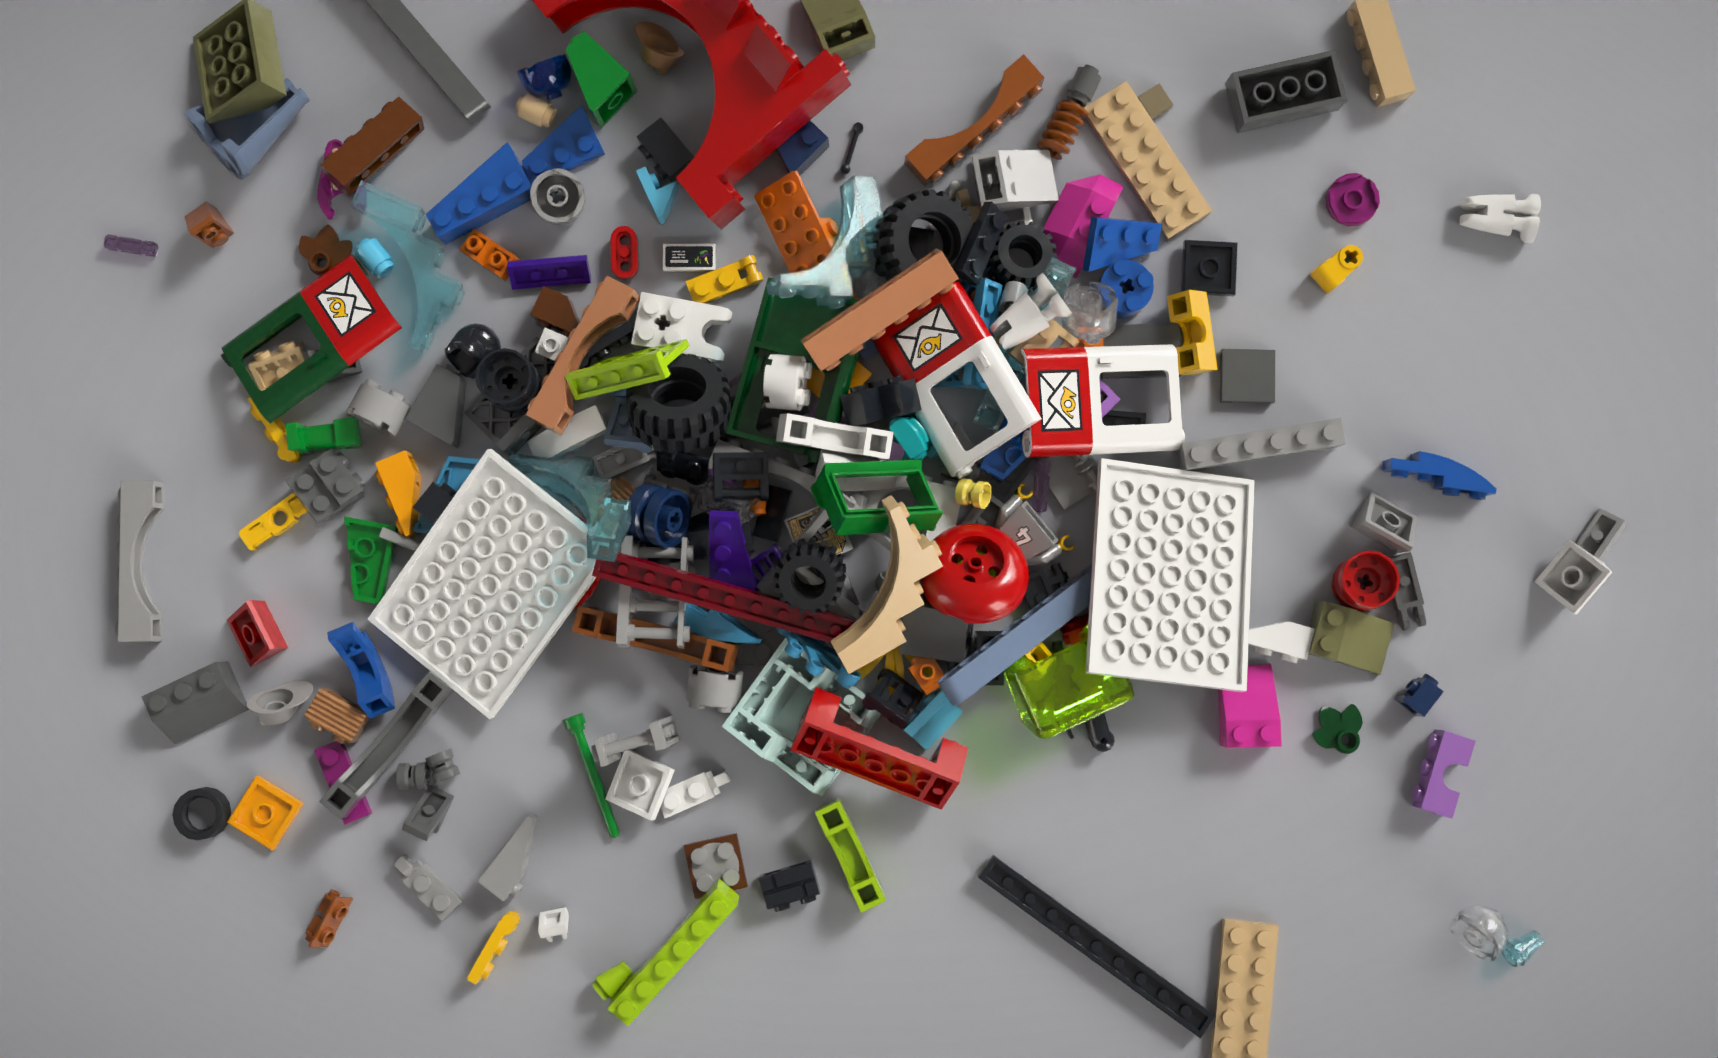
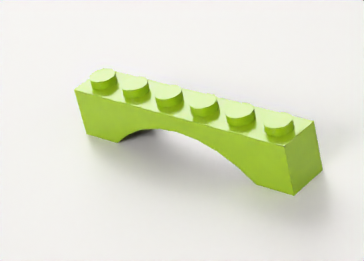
M718 878L660 949L624 982L613 998L610 999L607 1009L625 1025L629 1026L738 906L739 895Z

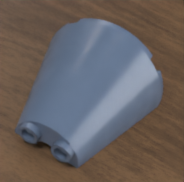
M288 78L284 80L287 95L268 109L211 124L206 122L203 104L184 112L185 117L202 141L206 142L212 149L214 156L229 172L240 180L250 174L300 110L309 102L306 93L301 88L296 89Z

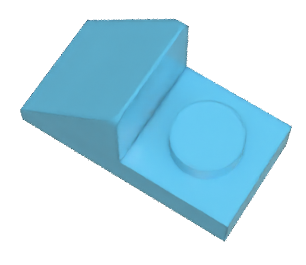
M646 167L636 170L660 224L666 223L678 192L677 183L673 182L660 188L654 172L649 174Z

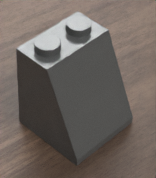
M924 593L920 594L924 605L900 618L906 630L902 631V634L907 642L900 645L899 654L961 663L965 660L972 643L974 624L964 623L963 619L949 614L948 617L943 615L930 604Z

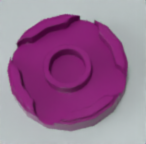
M1358 173L1345 174L1337 178L1328 188L1325 197L1326 208L1330 216L1339 224L1348 227L1359 226L1369 221L1376 213L1380 203L1379 191L1375 183L1363 177V175Z

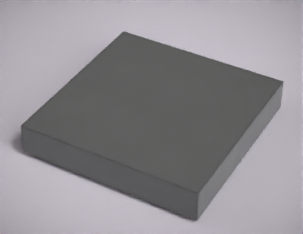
M1221 349L1220 402L1275 403V350Z

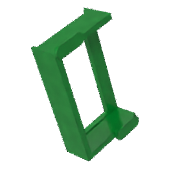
M922 460L825 463L816 482L810 487L817 506L822 509L825 508L836 536L890 532L889 520L884 508L849 510L836 478L908 475L906 481L918 505L906 507L910 514L906 518L909 525L914 524L918 531H934L937 522L943 514V510H939L922 472Z

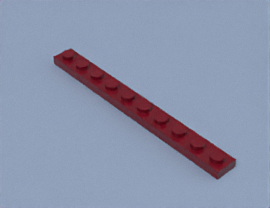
M602 547L598 551L592 576L829 643L857 621L831 612H822L820 609L817 610V614H810V610H806L805 614L799 613V608L790 609L788 607L789 602L783 603L778 597Z

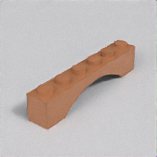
M606 276L604 281L597 286L595 297L590 305H587L583 310L582 319L578 326L570 332L568 343L564 350L557 355L555 365L550 374L544 377L541 384L542 388L537 396L530 401L528 412L526 413L530 419L562 436L575 413L573 394L565 375L579 369L584 356L601 336L629 320L640 301V296L633 288L609 276Z

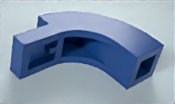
M353 622L327 632L328 641L343 658L351 672L356 687L357 703L367 716L372 719L395 709L389 677L379 653L365 631L360 632Z

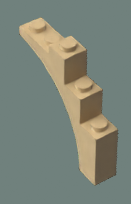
M892 495L881 500L889 520L891 533L890 561L885 579L877 596L865 613L846 631L830 641L848 674L907 642L902 634V631L906 630L900 618L924 605L920 596L924 591L918 580L943 567L938 557L942 555V552L935 540L930 542L924 534H919L914 524L909 525L906 518L910 514L902 501L897 503Z

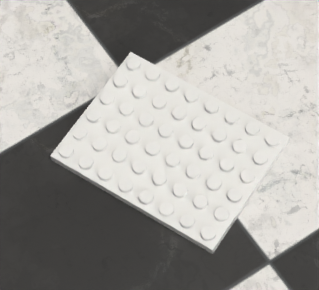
M487 449L367 620L488 719H492L596 579L595 576H592L600 547L612 551L617 549L494 450Z
M1103 458L1098 461L1085 673L1235 692L1247 691L1254 480Z

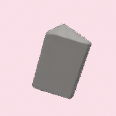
M1599 508L1575 544L1603 561L1624 530L1625 520Z

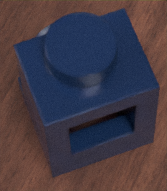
M1425 673L1422 678L1412 679L1404 689L1406 693L1404 695H1397L1394 700L1415 716L1425 717L1444 691L1437 686L1439 682Z

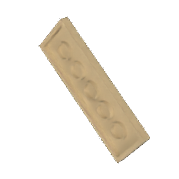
M1127 81L1084 107L1089 113V116L1086 118L1151 219L1153 222L1162 224L1161 234L1166 241L1212 212Z
M1222 919L1214 1005L1216 1017L1213 1020L1210 1058H1267L1279 930L1277 924Z

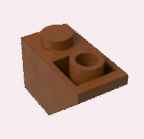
M207 201L184 216L189 233L212 248L225 244L229 239L228 237L234 234L218 209Z

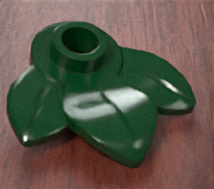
M1350 704L1340 713L1334 708L1322 706L1318 716L1322 728L1312 733L1316 743L1326 749L1335 748L1343 754L1355 752L1360 744L1358 732L1363 724L1358 708L1354 704ZM1344 735L1349 737L1347 745H1343L1341 742Z

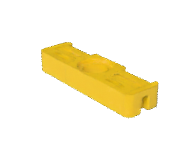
M292 493L241 529L239 536L249 550L258 551L257 547L273 535L280 536L300 521L299 517L306 513L307 510L296 495ZM279 511H283L287 516L286 522L281 526H277L274 522V516Z

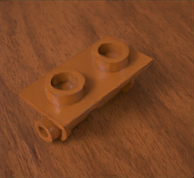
M331 889L329 893H325L318 908V911L324 914L323 918L319 915H314L305 932L307 935L305 940L310 942L309 947H328L335 938L340 923L348 913L349 906L353 901L352 897H339L341 893L334 889Z

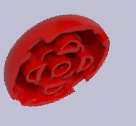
M972 523L951 527L933 539L942 552V555L938 557L943 567L921 578L920 585L925 597L936 610L947 617L949 614L963 619L964 623L984 624L1006 617L1020 605L1028 588L1029 569L1023 551L1009 535L988 525ZM977 552H984L986 554L980 555ZM993 569L995 577L989 575L988 571Z

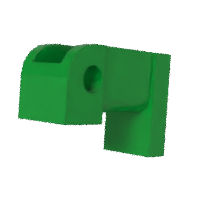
M354 417L335 419L331 424L309 427L297 422L285 423L288 450L301 455H311L316 452L328 451L331 448L333 450H348L362 447L359 420Z

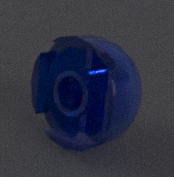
M566 54L538 62L530 68L525 67L517 71L520 82L528 93L536 97L546 96L548 101L563 96L561 91L569 86L572 77L571 66Z

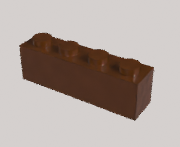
M399 96L393 102L386 103L376 117L368 119L360 131L355 135L347 137L343 145L335 153H329L324 158L321 167L325 177L349 197L424 130L422 117Z

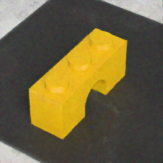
M1186 290L1166 296L1170 322L1177 323L1184 335L1183 346L1176 348L1179 375H1199L1217 370L1207 292Z

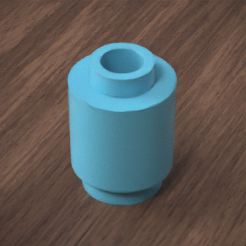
M365 238L357 244L355 255L372 275L382 278L394 269L393 258L376 238L371 240Z

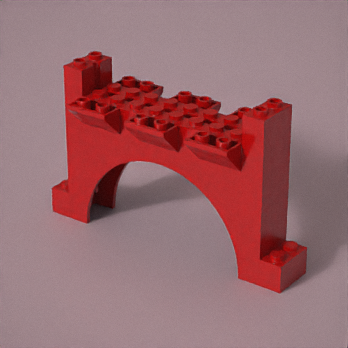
M532 0L544 16L553 21L562 34L581 21L602 12L621 8H641L669 15L684 23L699 35L707 49L713 68L715 104L712 120L701 147L676 179L705 215L721 230L745 210L740 203L743 197L733 186L851 86L847 78L850 73L837 53L831 55L827 49H824L804 67L798 60L799 58L789 45L786 46L776 29L769 25L761 14L757 13L749 0Z

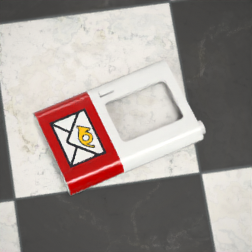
M954 282L955 286L944 294L938 292L931 297V303L919 310L917 307L908 312L909 317L897 325L892 323L885 328V334L872 340L893 377L903 375L904 380L915 378L922 410L916 411L914 414L925 429L951 477L957 476L961 479L973 471L971 467L976 461L1042 418L961 283ZM968 362H973L1007 418L1008 424L969 451H965L933 398L931 388Z
M1174 345L1021 349V354L1025 360L1027 395L1042 418L1030 426L1029 430H1026L1023 434L1022 448L1026 457L1177 451L1181 448V444L1185 442V433L1182 429L1178 357ZM1159 370L1166 373L1169 407L1168 423L1105 426L1102 423L1100 373Z

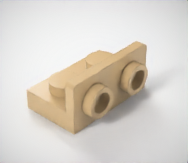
M289 341L278 346L279 350L269 352L267 349L253 355L254 359H252L248 367L261 391L304 362L303 349L305 346L303 341L296 344L294 341Z

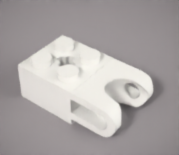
M641 292L631 344L636 350H643L687 339L690 346L681 353L682 356L694 354L699 359L704 357L711 361V363L720 364L724 361L725 354L721 348L706 343L704 334L712 325L729 324L733 313L725 307ZM663 321H667L670 324L669 327H665V330H661L659 327Z

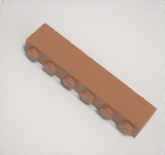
M935 249L800 341L820 371L824 369L829 371L840 364L841 361L839 359L847 353L851 356L863 348L862 343L868 339L875 340L885 334V328L892 323L897 325L909 317L908 312L917 307L919 310L927 306L932 301L931 297L938 292L944 294L955 286L953 282L959 278L943 252Z

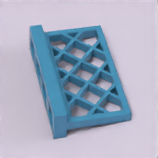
M981 278L978 285L972 286L967 282H962L961 285L968 296L976 289L973 305L995 340V336L989 327L998 318L1002 284L987 278ZM968 362L932 387L988 390V386L973 362ZM964 368L963 381H960L957 374Z

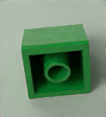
M583 31L579 36L576 35L569 41L565 50L588 107L597 125L602 129L637 93V89L631 74Z

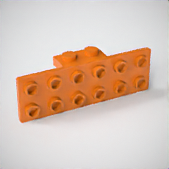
M792 171L756 193L754 198L796 286L842 299H858L844 269L853 265L851 252L839 235L840 229L837 223L831 217L819 218L799 173Z

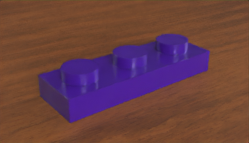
M587 255L508 261L507 264L512 290L591 283Z

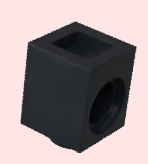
M432 482L413 508L431 523L435 524L453 499L456 491L445 482L442 485Z

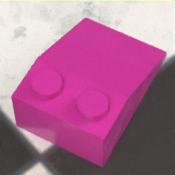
M1248 665L1247 691L1235 692L1218 689L1220 746L1226 748L1282 747L1281 719L1272 665Z

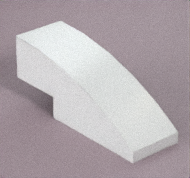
M594 405L573 415L562 436L547 429L527 442L538 466L582 447L587 444L586 442L605 434L607 425L599 408Z

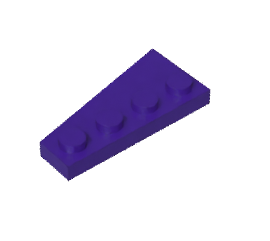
M710 510L709 578L758 592L756 587L757 581L753 575L752 563L746 549V540L738 512Z

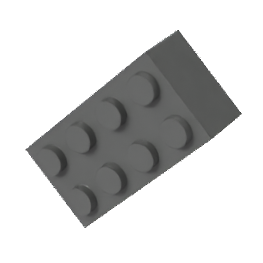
M1335 50L1233 72L1225 82L1237 133L1339 111L1348 101Z

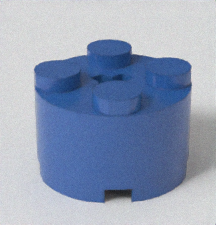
M1118 260L1106 269L1098 281L1096 297L1101 309L1107 315L1117 319H1124L1138 314L1152 297L1154 290L1153 276L1142 264L1136 261ZM1122 286L1127 287L1128 292L1126 294L1122 293Z

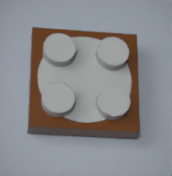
M737 833L684 844L695 899L701 898L718 878L732 890L748 887Z

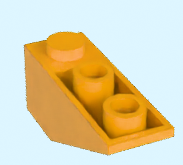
M404 450L376 462L378 470L375 471L380 485H384L388 493L385 496L386 502L391 510H395L398 517L395 522L399 532L402 535L405 534L406 537L414 538L417 536V533L413 532V527L416 522L418 523L419 512L413 506L420 498L422 476L413 454Z

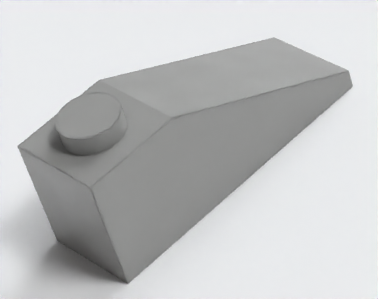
M534 813L527 816L477 881L502 901H505L510 896L515 898L524 886L520 882L526 876L537 821V815Z

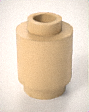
M527 93L525 96L521 95L515 107L519 118L541 128L544 126L550 128L557 113V108L552 107V103L531 93Z

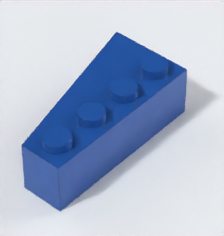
M507 142L428 211L426 216L437 237L447 245L470 233L473 229H477L531 200L530 190L532 183L515 151Z

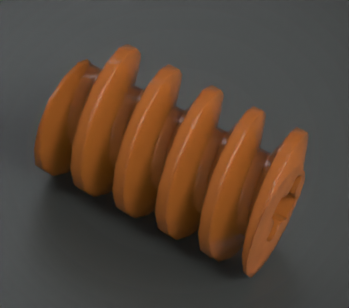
M1064 99L1062 102H1059L1056 106V111L1051 116L1052 120L1048 121L1047 129L1042 133L1043 139H1040L1037 143L1038 149L1050 150L1051 158L1062 160L1060 154H1069L1070 149L1065 144L1074 145L1075 143L1070 135L1078 136L1080 133L1075 126L1083 127L1084 125L1083 120L1079 117L1087 118L1089 116L1088 111L1078 103Z

